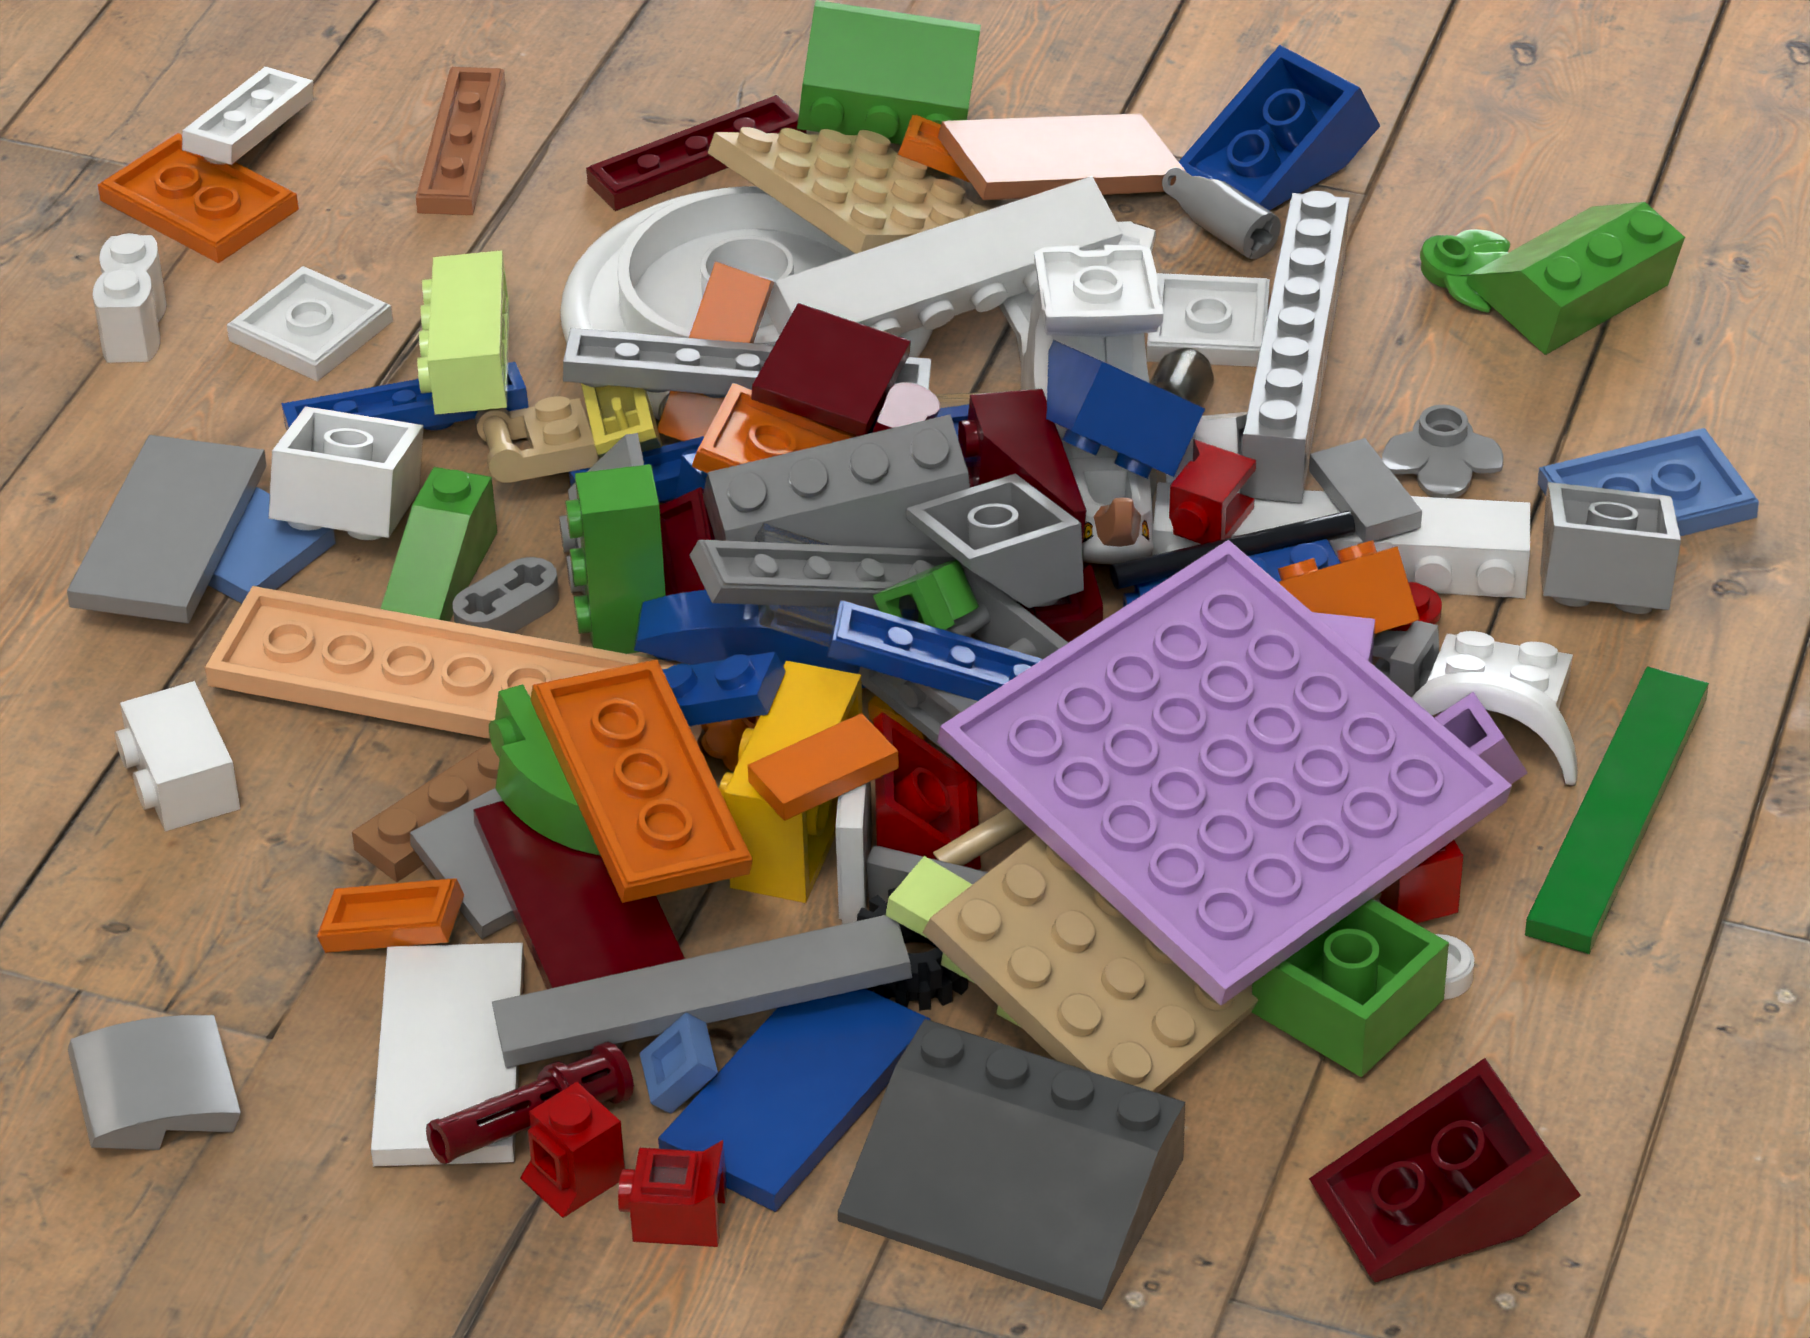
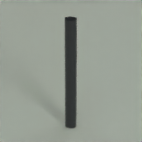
M1344 511L1111 565V579L1116 589L1169 578L1227 540L1231 541L1244 554L1251 556L1324 539L1330 541L1355 534V523L1351 512Z

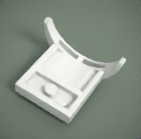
M1464 631L1457 635L1447 634L1427 683L1411 698L1430 715H1435L1445 711L1474 692L1486 710L1510 716L1535 731L1549 745L1562 768L1565 784L1570 786L1576 784L1577 758L1575 746L1569 728L1559 711L1570 678L1573 654L1558 652L1557 648L1543 642H1525L1520 646L1495 642L1492 636L1477 631Z

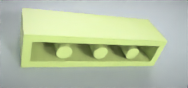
M501 250L433 257L432 279L422 280L424 305H421L422 331H419L421 357L417 358L421 393H432L435 415L507 408L509 296L503 252Z

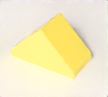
M581 383L593 440L600 459L626 434L638 433L642 452L663 446L646 390L643 388L610 385L590 387Z

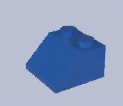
M1053 340L1048 351L1046 419L1067 429L1062 440L1093 455H1097L1101 445L1115 450L1118 454L1114 464L1147 479L1152 468L1174 477L1205 408Z

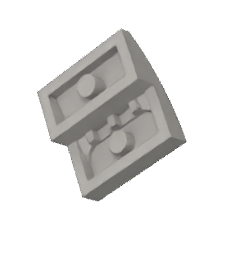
M181 1015L141 1019L91 1031L70 1040L68 1053L91 1148L159 1150L166 1130L234 1132L241 1111L214 1015Z

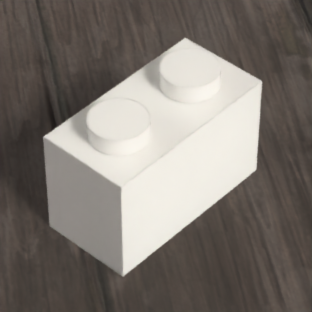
M195 681L120 703L125 729L115 731V739L121 760L126 769L136 766L138 771L133 772V779L140 803L144 810L155 808L165 831L240 809L233 761Z

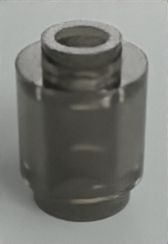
M1181 348L1165 355L1159 361L1150 383L1204 408L1214 385V375L1209 360L1202 353L1190 348Z

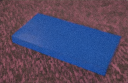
M866 988L779 1007L659 1136V1149L704 1151L723 1140L727 1188L776 1212L888 1085L895 1066L923 1020L931 1019Z

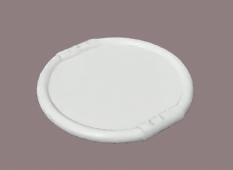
M757 186L721 188L676 197L639 211L619 222L599 237L586 250L575 264L563 290L560 309L561 327L566 344L570 328L689 338L715 261L775 282V280L854 255L855 253ZM769 300L754 344L775 345L779 338V334L767 312ZM924 327L902 333L899 336L911 341L909 357H919L926 347L933 329L927 330ZM647 391L654 417L658 420L661 419L670 391L660 393Z

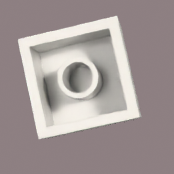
M305 406L272 450L269 519L287 521L291 527L299 530L310 531L322 527L347 531L351 537L360 540H376L381 537L389 538L419 493L423 425Z

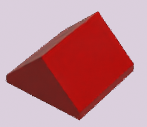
M881 712L873 719V725L898 750L899 768L875 779L877 846L936 860L933 852L979 825L976 778L955 761ZM980 856L963 866L979 870L981 868Z

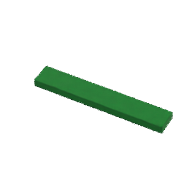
M1646 667L1528 914L1525 928L1526 936L1590 954L1707 700L1709 683Z

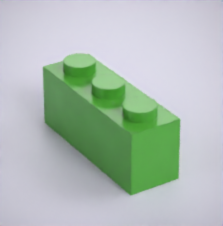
M647 464L575 473L577 499L566 500L565 505L570 539H581V548L570 549L574 587L585 586V595L574 596L578 634L590 633L593 648L625 654L636 653L638 651H634L642 603L666 596L660 508L652 466Z

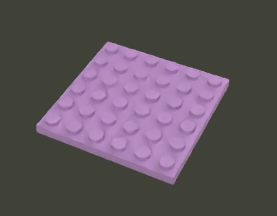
M1229 540L940 725L937 741L943 749L1221 1006L1506 803L1512 787L1506 779Z

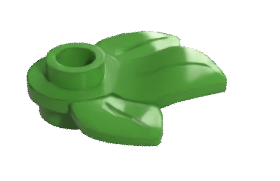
M1479 229L1465 230L1457 236H1432L1424 242L1420 251L1421 271L1433 284L1447 288L1450 295L1457 301L1476 310L1489 313L1492 306L1473 290L1466 281L1469 274L1507 254L1510 242L1497 233Z

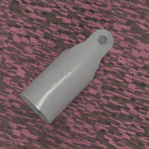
M1177 167L1171 168L1165 173L1162 179L1163 190L1179 202L1181 208L1190 216L1192 221L1249 259L1263 257L1276 243L1281 228L1279 217L1225 181L1192 176ZM1176 176V181L1171 186V179Z

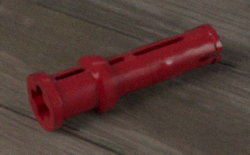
M608 1041L594 1046L590 1056L567 1065L559 1061L546 1065L537 1076V1081L489 1098L484 1102L442 1119L437 1118L427 1123L426 1136L429 1147L440 1163L447 1164L457 1157L530 1129L529 1111L575 1082L583 1086L600 1103L610 1101L618 1104L627 1101L633 1095L634 1089L629 1063L622 1051L615 1044ZM511 1112H515V1113H512V1114L507 1115V1116H505V1117H502V1118H500V1119H497V1120H495V1121H492V1122H490V1123H487V1124H485V1125L479 1126V1125H481V1124H484V1123H486V1122H489V1121H491V1120H494V1119H496V1118H499V1117L504 1116V1115H506V1114H509V1113H511Z

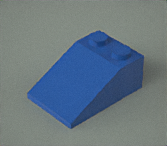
M1279 45L1179 160V163L1192 176L1225 181L1270 211L1289 200L1292 193H1301L1344 168L1376 132L1380 124L1360 87Z

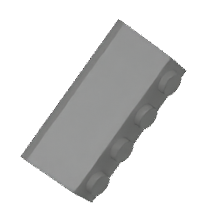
M951 414L708 472L703 499L715 540L944 550L906 519V508L968 489L970 484L967 467Z

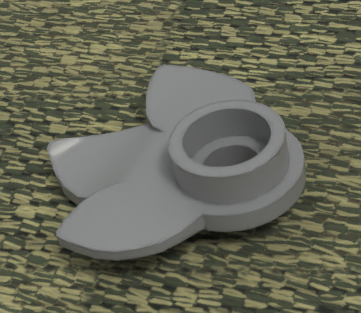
M1434 405L1425 409L1421 413L1420 419L1414 424L1413 431L1392 437L1386 444L1382 454V460L1393 474L1417 475L1420 488L1427 495L1436 498H1457L1464 494L1471 484L1473 472L1495 473L1502 471L1503 453L1498 443L1491 438L1474 433L1466 414L1461 409L1450 405Z

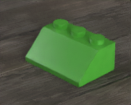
M815 0L797 129L820 132L821 129H829L844 135H858L860 130H868L883 135L891 143L901 145L912 115H918L939 124L942 121L967 120L981 25Z
M1646 202L1592 206L1469 274L1466 283L1544 355H1547L1668 286L1685 237Z

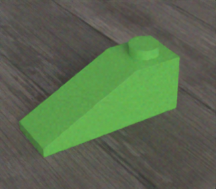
M433 467L411 507L381 609L450 622L453 616L452 603L455 596L469 587L497 535L492 477L460 470Z

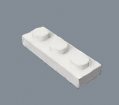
M269 67L262 68L182 130V150L203 156L210 163L232 165L313 100V80Z

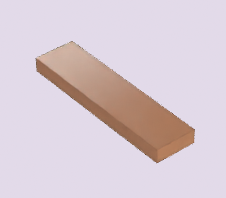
M450 67L416 194L417 213L473 215L506 85L504 69Z

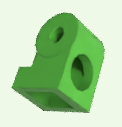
M957 559L920 572L873 595L879 611L901 618L903 617L899 609L900 597L909 595L917 605V622L943 630L955 625L953 620L979 607L962 565Z

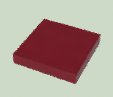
M798 303L752 384L751 399L857 436L866 435L881 410L890 388L894 385L909 357L911 341Z

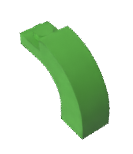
M524 685L499 691L495 720L489 723L490 741L496 755L500 758L496 791L511 811L538 833L569 848L600 855Z

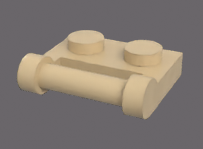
M562 396L548 397L538 401L534 407L508 411L506 408L478 410L475 416L478 434L484 441H487L490 450L487 455L491 476L499 482L512 483L591 468L599 460L592 431L580 398L569 400ZM527 438L531 449L520 450L512 443V440Z

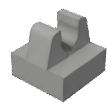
M1414 621L1408 631L1378 632L1374 638L1373 656L1384 658H1379L1375 667L1408 696L1412 697L1427 683L1439 654L1438 625L1422 621Z

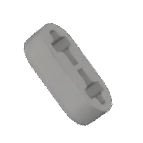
M525 557L510 562L465 588L455 596L452 603L454 622L509 633L516 632L550 612L557 605L559 591L556 568L551 562L537 557Z

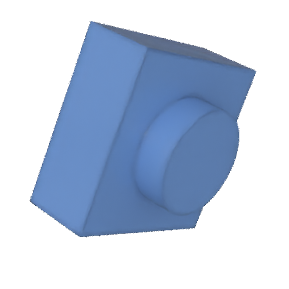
M687 1012L639 1053L650 1103L670 1114L718 1074L706 1022Z

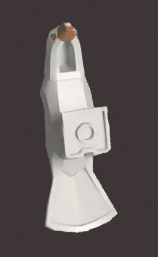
M1131 221L1117 222L1123 232L1119 245H1104L1102 251H1082L1079 245L1046 247L1034 253V264L1038 280L1037 292L1030 294L1026 291L1007 298L999 305L1017 337L1021 361V390L1043 389L1047 400L1048 351L1053 340L1150 383L1144 333L1158 332V327L1163 323L1164 315L1163 306L1160 303L1159 281L1151 253L1156 237L1155 230L1134 224ZM1055 423L1087 510L1082 543L1083 562L1117 564L1150 556L1154 549L1152 502L1156 488V469L1152 468L1147 479L1114 464L1118 454L1115 450L1101 445L1097 455H1093L1062 440L1067 429Z

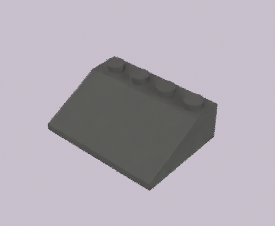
M924 1019L895 1066L838 1209V1221L1102 1310L1183 1161L1185 1102Z

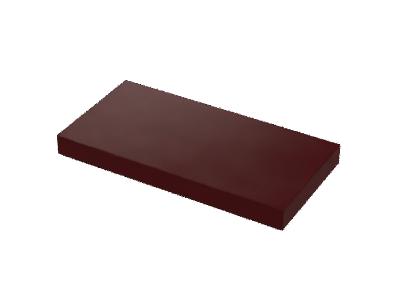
M504 801L473 809L474 825L547 989L685 959L656 895L622 903L601 855L572 849L543 836L517 817Z

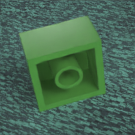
M1371 898L1252 984V995L1258 999V1002L1252 1013L1356 1075L1363 1077L1444 1000L1449 942Z

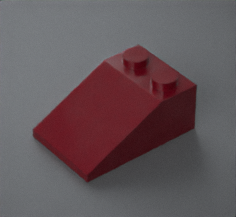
M1043 389L971 394L968 419L960 421L958 425V441L967 467L970 488L1016 473L1081 523L1083 543L1087 510L1054 422L1046 419L1047 400Z
M1486 1058L1309 1178L1375 1283L1521 1237L1581 1196Z

